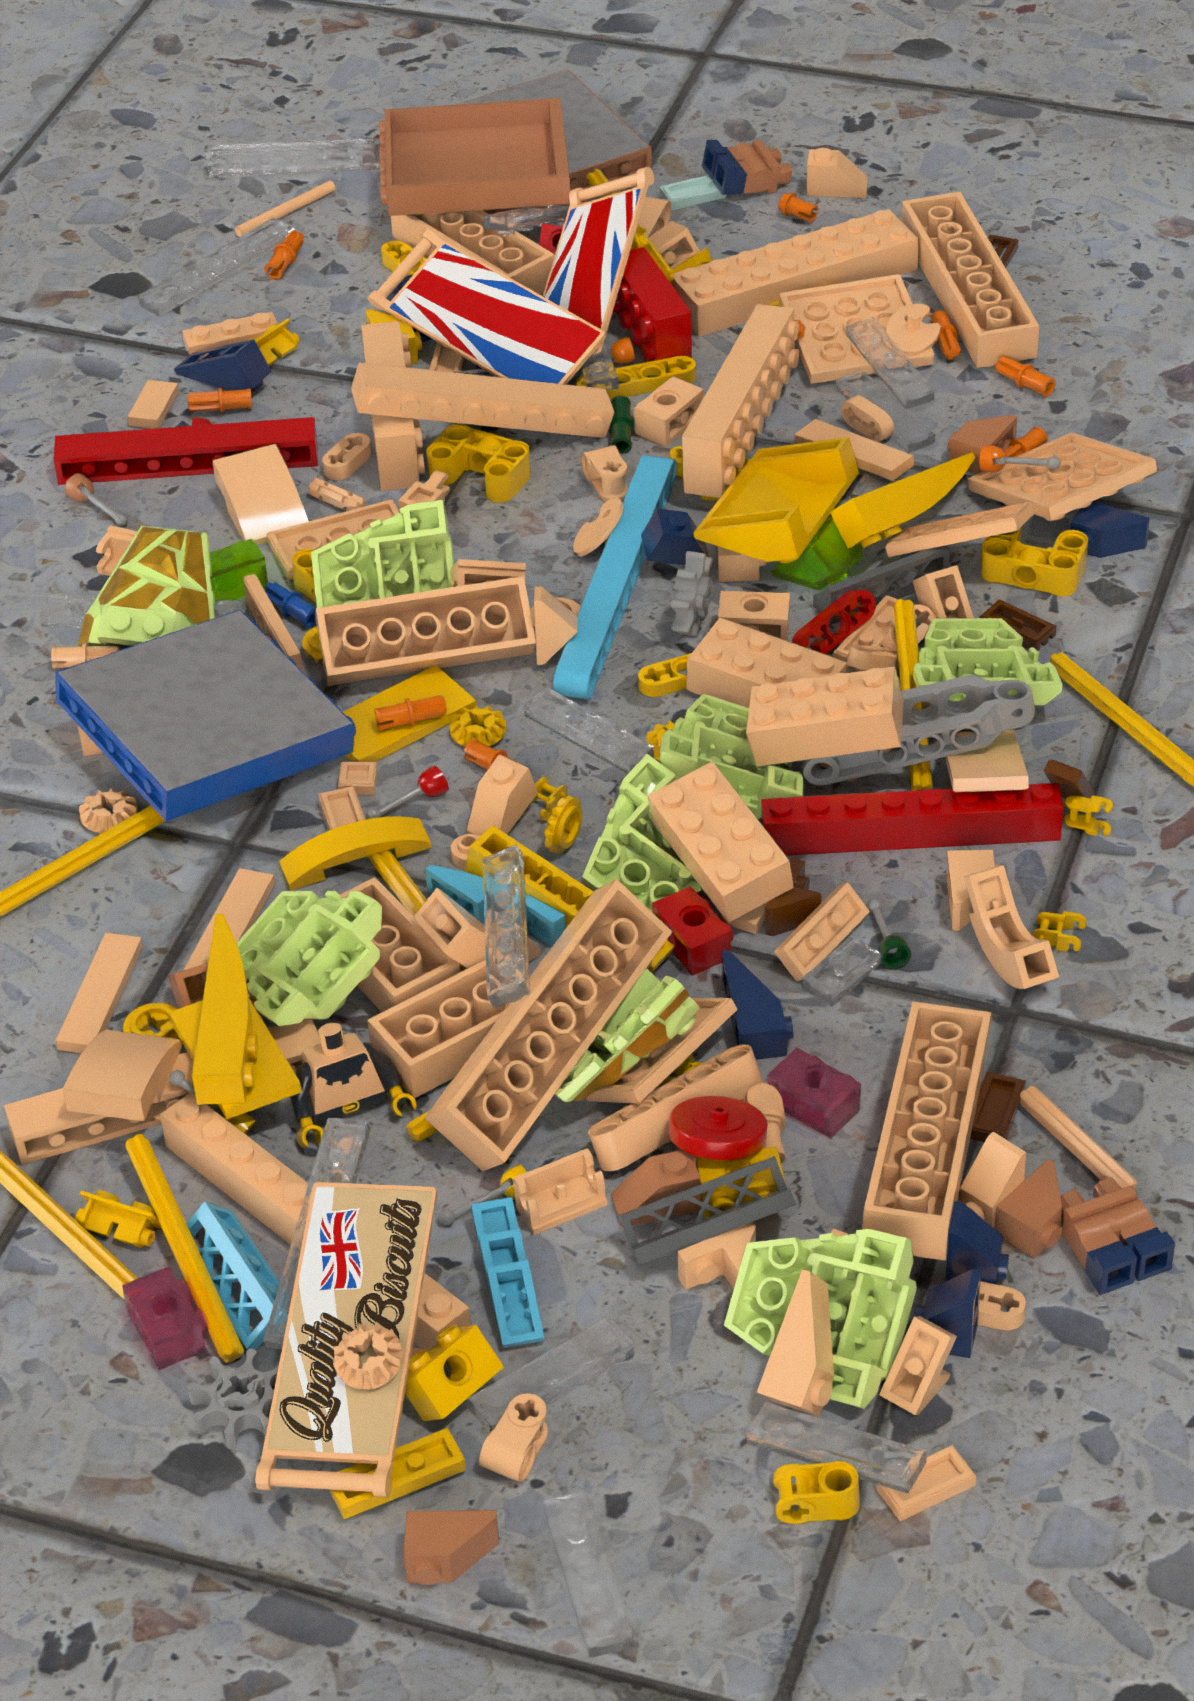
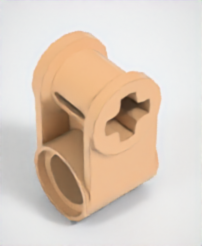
M612 445L582 453L581 463L584 475L591 482L600 498L604 501L612 498L624 500L628 490L624 475L627 473V464L620 456L616 446Z
M527 1393L520 1394L510 1401L495 1429L490 1432L483 1444L479 1457V1465L521 1483L527 1478L537 1455L548 1438V1427L545 1423L547 1410L542 1398Z

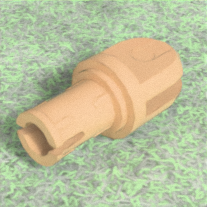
M756 1083L745 1093L743 1101L756 1107L766 1117L768 1128L766 1143L763 1148L777 1146L782 1164L786 1156L781 1140V1132L787 1125L782 1097L778 1090L770 1084Z

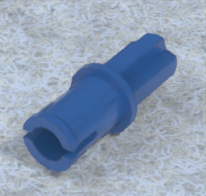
M268 582L265 585L267 596L271 603L280 609L282 615L293 617L309 629L316 626L317 607L304 601L300 593L296 591L290 592L276 582Z

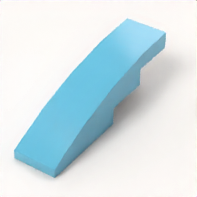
M429 865L425 868L429 897L436 888L442 890L485 926L497 913L523 933L527 934L529 932L553 947L566 929L565 915L514 888L463 871Z
M512 1197L471 1204L479 1250L502 1348L544 1341L530 1266L526 1259Z

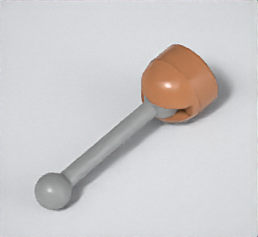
M78 473L69 478L65 485V494L79 503L86 502L89 499L114 518L116 525L122 527L127 524L128 518L125 514H118L93 495V483L87 477Z

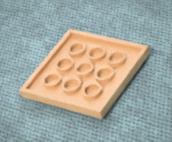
M900 274L779 293L780 307L794 308V320H801L802 324L805 325V336L801 339H796L795 345L799 350L800 358L811 384L934 364L935 354L932 347L921 354L906 356L892 350L887 343L886 326L888 320L895 311L903 306L912 304Z
M1070 432L1017 456L1034 459L1057 457L1061 464L1056 470H1051L1048 466L1005 463V466L1000 471L981 472L967 478L969 491L983 495L988 499L997 500L1007 506L1028 501L1029 503L1032 502L1035 515L1044 517L1048 521L1062 519L1066 513L1076 508L1090 506L1092 501L1100 497L1116 494L1118 489L1124 486L1142 482L1144 477L1157 472L1156 460Z

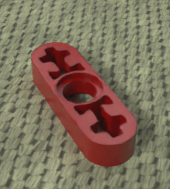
M867 590L847 591L799 629L793 636L792 643L807 648L810 644L808 638H817L810 644L811 650L826 655L873 616L876 609L874 596ZM858 606L859 612H857V611H852L853 609H855V608ZM833 615L837 616L839 620V629L835 634L830 632L828 626L829 620Z

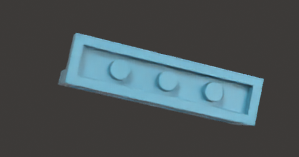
M204 1201L186 1224L192 1237L202 1227L206 1230L204 1247L198 1248L238 1337L246 1349L253 1348L257 1350L275 1327L286 1330L291 1297L234 1212ZM215 1254H222L223 1256L221 1275H214L212 1272ZM233 1282H240L242 1285L240 1303H232L230 1300ZM258 1309L263 1320L251 1332L249 1329L251 1310Z

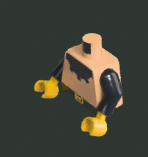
M329 1023L321 1026L318 1030L321 1043L307 1047L302 1052V1064L297 1067L295 1072L300 1081L302 1092L290 1096L296 1122L301 1123V1128L296 1134V1140L301 1147L308 1148L306 1133L309 1130L314 1132L317 1145L324 1143L325 1133L321 1127L313 1125L312 1119L316 1124L383 1102L387 1100L386 1093L389 1092L392 1096L390 1107L394 1114L402 1117L401 1112L397 1108V1102L403 1097L407 1098L412 1109L416 1110V1100L412 1095L403 1093L400 1087L403 1083L390 1058L371 1042L362 1043L355 1033L343 1035L340 1024Z

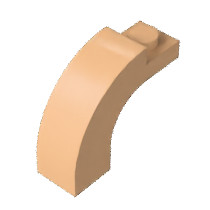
M1004 865L994 866L964 876L974 911L969 913L972 926L987 959L999 976L1007 984L1018 989H1026L1059 978L1049 940H1039L1033 937L1021 921Z

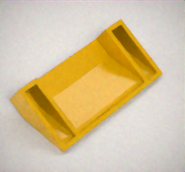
M850 437L758 449L693 532L695 539L765 562L779 561L786 564L796 561L859 474Z

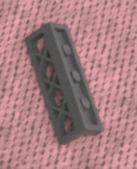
M945 545L926 549L826 587V591L813 595V606L821 613L849 590L869 591L875 598L876 606L886 595L900 599L916 592L913 580L926 574L949 568L950 548ZM857 606L855 609H853L852 611H857V612H859L858 606ZM835 615L829 620L830 624L839 622Z
M772 1156L619 1215L634 1258L638 1265L785 1210L795 1206L796 1203L791 1190L785 1184L776 1157ZM770 1168L778 1190L763 1196L747 1190L754 1173ZM746 1177L741 1187L734 1183H731L735 1180ZM727 1185L739 1191L733 1207L722 1211L708 1205L714 1189ZM707 1191L703 1202L693 1198V1196ZM744 1194L755 1198L740 1204ZM688 1200L700 1206L694 1222L683 1226L670 1220L669 1218L675 1204ZM668 1206L664 1217L654 1213V1211ZM705 1209L716 1213L701 1219ZM647 1214L662 1221L655 1237L638 1243L630 1222L631 1220ZM666 1224L677 1228L662 1234Z

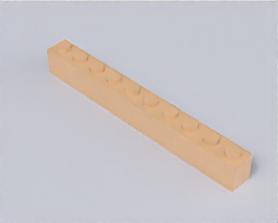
M191 1092L160 1114L165 1145L169 1150L297 1251H301L312 1185L207 1104L197 1105L196 1096ZM425 1273L413 1342L428 1352L438 1343L435 1338L444 1329L454 1324H457L459 1327L470 1326L471 1322L469 1307Z

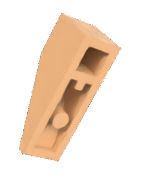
M802 1269L757 1393L775 1403L820 1417L822 1408L830 1400L834 1378L828 1284L813 1273Z

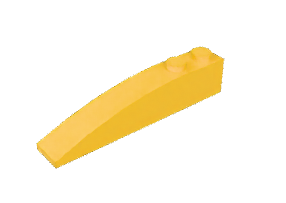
M968 453L852 498L832 510L830 514L847 548L849 549L861 544L863 549L881 541V535L884 540H887L901 533L902 529L900 526L928 510L948 494L976 458L974 453Z
M491 825L469 847L465 872L502 883L540 900L565 915L566 928L594 892L494 825ZM666 940L652 959V965L648 970L653 972L672 953L675 945Z
M215 914L192 1071L197 1105L246 1103L247 1088L254 1086L255 1069L251 1059L258 1058L257 1034H252V1015L243 962L236 940L224 914Z

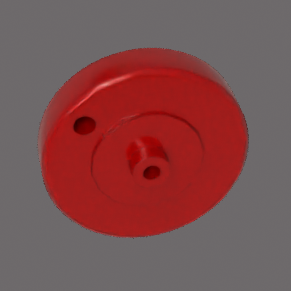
M701 1096L683 1101L673 1108L670 1113L668 1133L670 1139L677 1147L691 1155L710 1160H737L749 1157L764 1147L767 1138L768 1122L760 1110L747 1102L723 1096Z

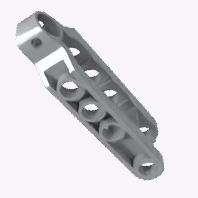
M967 675L901 691L904 705L901 750L899 752L888 754L884 752L885 749L802 760L803 774L811 784L818 786L828 785L988 747L1003 731L1026 726L1033 720L1035 704L1031 688L1028 684L1019 680L989 681L974 675ZM1011 689L1018 691L1016 695L1008 694ZM955 693L966 695L960 701L949 700V697ZM925 701L931 704L923 710L913 708L918 702ZM962 729L973 730V733L966 737L956 735ZM927 737L938 739L932 745L920 744ZM818 763L830 765L827 769L821 771L812 768Z

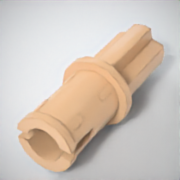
M83 643L82 646L76 647L53 646L51 661L55 662L52 663L53 669L69 668L121 649L119 646H89L88 643Z

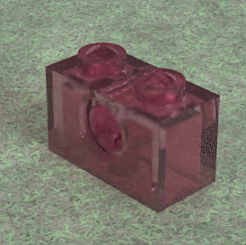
M797 1047L767 1075V1084L775 1087L782 1097L784 1112L830 1139L860 1111L861 1083L852 1076L836 1070L824 1063L820 1058L810 1055Z
M169 1266L122 1285L127 1312L158 1370L206 1351L203 1333L208 1332V1326L200 1308L192 1309L190 1305L192 1297L184 1279L177 1281Z

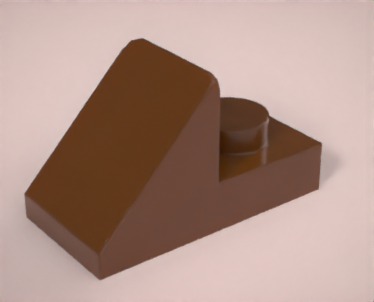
M790 858L789 862L794 888L770 900L766 905V935L776 936L796 929L821 904V894L809 890L810 879L805 877V861Z

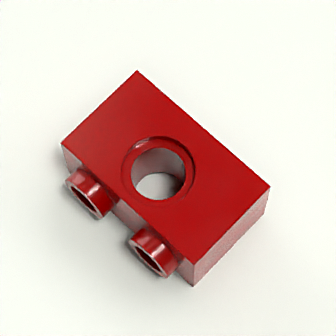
M691 886L652 903V913L672 931L667 940L675 945L672 951L673 955L691 976L720 964L721 951L729 950L731 952V941H733L734 937L730 925L725 920L721 921L713 912L709 901L704 897L701 898Z

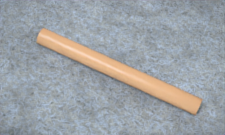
M329 180L236 226L235 232L238 237H244L336 190L335 185Z

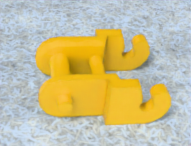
M542 777L535 783L538 793L531 802L534 803L537 799L546 802L547 810L542 808L540 811V819L544 821L550 818L552 808L557 806L558 801L561 798L567 797V787L561 785L556 788L548 784L549 780L547 777ZM545 791L551 793L549 797H546L542 794Z
M1075 795L1066 798L1065 805L1070 809V813L1064 817V822L1067 826L1086 830L1085 834L1096 836L1100 829H1103V836L1110 835L1111 825L1108 822L1096 820L1091 816V812L1098 813L1101 806H1104L1105 813H1110L1113 810V803L1110 799L1094 795L1091 796V799ZM1078 811L1085 812L1086 814H1079Z
M1063 911V914L1041 912L1037 915L1036 921L1040 928L1033 931V937L1039 940H1049L1050 946H1056L1058 951L1067 952L1070 944L1074 945V951L1080 950L1081 940L1073 935L1062 934V930H1072L1075 921L1079 922L1078 927L1080 929H1084L1087 923L1085 916Z

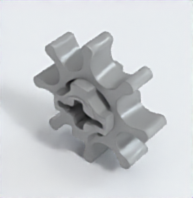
M687 551L685 569H678L676 581L670 598L673 611H676L671 630L681 635L698 636L700 618L706 619L708 608L713 598V581H711L712 577H708L713 558L706 557V554Z
M253 1348L246 1351L245 1363L236 1369L234 1367L225 1368L216 1356L210 1358L211 1374L216 1380L209 1385L190 1383L187 1386L192 1405H208L205 1410L196 1412L193 1415L196 1432L204 1434L213 1426H226L224 1434L228 1449H235L237 1447V1437L243 1430L258 1429L263 1433L264 1438L266 1436L269 1420L267 1417L270 1415L279 1364L268 1372L257 1371L259 1367L257 1351Z

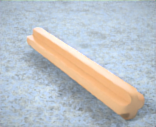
M1030 1086L1027 1090H1023L1020 1093V1105L1101 1181L1112 1177L1121 1188L1132 1185L1136 1191L1137 1180L1036 1086Z

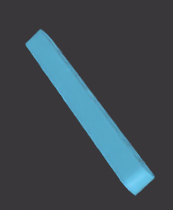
M648 455L641 456L623 500L624 509L622 516L609 535L578 613V632L566 643L554 677L555 695L586 700L592 698L646 558L641 534L656 508H665L676 476L675 459Z

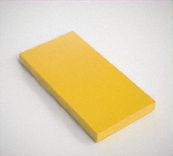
M437 665L432 666L343 711L346 716L353 720L356 727L353 752L345 756L351 762H376L452 722V715L460 714L462 708L474 709L475 705H477L476 700ZM438 695L443 696L445 699L447 712L444 716L417 721L415 726L412 727L410 724L381 731L378 730L375 719L377 715L374 713V708L404 703L407 698L410 699V702Z
M250 999L252 1034H257L258 1058L251 1059V1062L254 1063L255 1083L254 1086L247 1088L246 1103L218 1104L226 1120L302 1092L299 1079ZM203 1000L169 1012L170 1022L193 1062Z

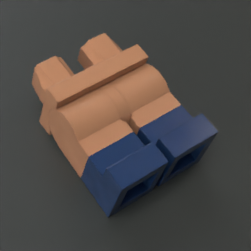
M706 140L702 168L710 179L713 180V183L722 195L764 191L776 193L777 184H789L792 175L790 164L781 163L780 151L777 148L767 149L761 140L753 141L752 145L745 142L739 143L735 147H723L718 140Z
M1110 1177L1099 1181L1093 1187L1092 1196L1094 1199L1085 1202L1081 1194L1075 1190L1060 1196L1062 1204L1061 1217L1063 1219L1062 1236L1067 1244H1070L1075 1256L1099 1295L1133 1284L1134 1276L1137 1281H1141L1172 1269L1175 1242L1167 1231L1160 1232L1150 1218L1145 1205L1137 1199L1138 1194L1132 1185L1121 1188ZM1156 1257L1154 1263L1145 1265L1147 1258ZM1118 1269V1276L1108 1279V1273Z

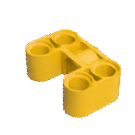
M464 424L448 426L427 448L429 478L436 470L447 473L448 478L444 481L443 485H449L454 483L464 471L473 470L483 473L485 475L486 497L492 502L502 503L511 500L531 477L529 446L525 442L480 431Z
M1022 526L1017 531L985 537L982 543L980 572L984 580L991 583H1003L1023 589L1048 592L1057 596H1069L1078 589L1086 570L1088 537L1083 532L1078 530L1064 531L1057 537L1053 548L1048 547V549L1022 544Z

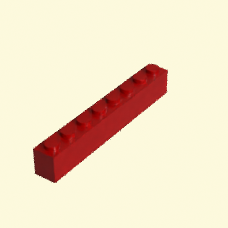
M315 417L57 435L55 436L53 460L58 485H66L69 478L78 473L83 474L92 483L214 474L213 460L276 444L287 468L318 466V441Z
M1059 783L1028 784L1026 790L955 792L953 789H928L761 799V825L785 856L1061 841L1063 803Z

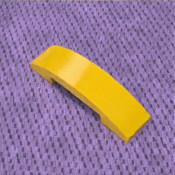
M402 816L379 817L349 823L324 832L295 848L282 858L279 863L291 891L326 880L324 869L389 849H393L396 858L432 848L421 819Z

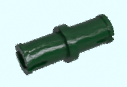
M616 396L611 400L614 415L609 431L612 433L611 444L616 446L619 454H624L632 448L631 432L634 429V420L630 412V399L626 396Z

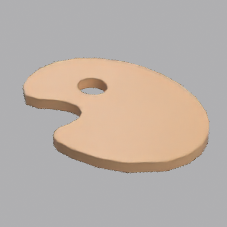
M908 304L895 311L890 317L886 326V339L892 350L902 355L913 356L925 352L935 344L940 335L941 326L939 323L925 324L922 322L930 313V308L927 305Z
M612 498L606 501L600 509L598 518L594 522H587L581 527L573 544L574 552L581 557L591 553L602 542L607 543L610 533L616 527L623 513L624 504L619 498Z

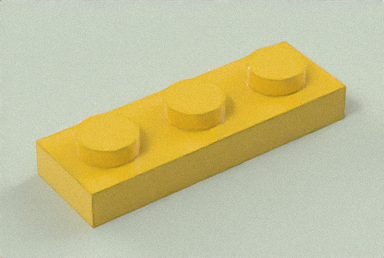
M447 1427L396 1448L389 1497H374L373 1492L329 1491L343 1519H347L466 1470V1462ZM358 1463L338 1472L374 1474L377 1464Z

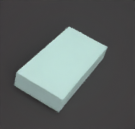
M708 175L660 187L661 198L671 201V211L726 198V195H722Z

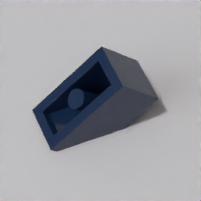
M1092 501L1090 506L1079 509L1070 522V530H1078L1086 534L1088 537L1087 554L1102 558L1144 549L1148 543L1150 518Z
M656 508L641 534L648 561L685 565L687 551L706 554V557H709L706 543L694 537L693 532L697 527L688 512Z
M954 1202L948 1235L945 1282L975 1269L981 1271L982 1282L997 1285L998 1279L1006 1280L1010 1255L1002 1254L1003 1236L963 1202Z
M972 1269L930 1288L925 1306L917 1305L915 1317L921 1316L957 1336L949 1355L971 1358L978 1328L980 1270Z

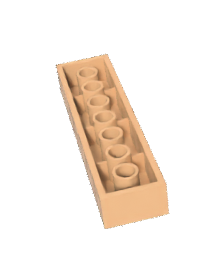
M959 191L902 201L901 221L919 239L918 263L941 305L948 313L950 321L956 327L958 335L976 367H992L997 364L1001 356L1009 357L1017 362L1037 358L1039 324L962 193Z
M890 209L879 210L874 214L853 218L834 226H826L820 230L804 235H796L793 238L777 243H769L766 246L750 251H742L737 255L716 259L697 267L686 268L683 271L673 273L674 279L670 283L691 311V329L700 337L746 323L757 304L768 305L778 301L779 293L897 274L903 275L918 270L919 239Z
M757 304L682 435L684 493L720 498L735 480L738 468H743L746 453L752 451L754 439L757 434H761L765 418L771 416L773 403L780 399L783 385L788 384L792 368H796L798 365L799 350L795 349V340L798 336L799 323L794 321V308Z
M618 879L594 890L424 1118L482 1171L505 1163L672 931Z
M912 1001L864 1206L862 1229H872L910 1239L913 1256L946 1261L948 1235L954 1202L958 1201L988 1052L992 1012Z

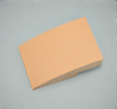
M276 444L213 460L215 481L226 500L227 511L247 548L266 543V533L309 522L293 479Z
M105 1030L99 1033L84 1049L65 1082L63 1094L67 1111L145 1121L152 1102L159 1103L169 1075L182 1048V1040Z

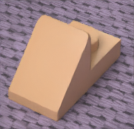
M753 1222L677 1251L678 1279L687 1290L699 1284H706L716 1277L724 1275L734 1290L746 1244L756 1242L755 1224Z
M921 1316L914 1317L879 1395L908 1412L919 1415L951 1375L943 1370V1367L957 1336Z

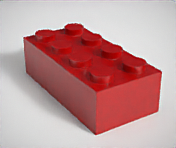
M646 248L631 249L612 313L615 312L622 328L628 330L633 344L639 346L645 362L676 356L692 358L691 311Z

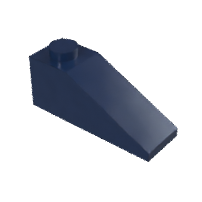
M254 339L194 352L174 368L177 375L227 391L250 388L251 392L260 388L264 384L262 380L272 372Z
M729 950L721 951L722 982L726 998H732L738 1009L730 1016L736 1044L751 1046L756 1060L787 1056V1040L794 1038L791 1016H784L781 1001Z

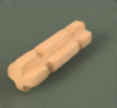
M315 478L308 485V488H310L309 494L319 500L322 499L323 502L341 510L350 511L365 506L366 500L357 494L352 495V492L332 483L328 484L323 479Z

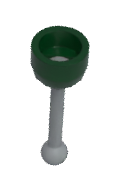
M876 898L870 899L867 902V908L870 913L874 914L884 937L879 944V957L885 967L889 969L901 968L910 961L911 950L902 937L890 934L880 911L882 908L881 902Z

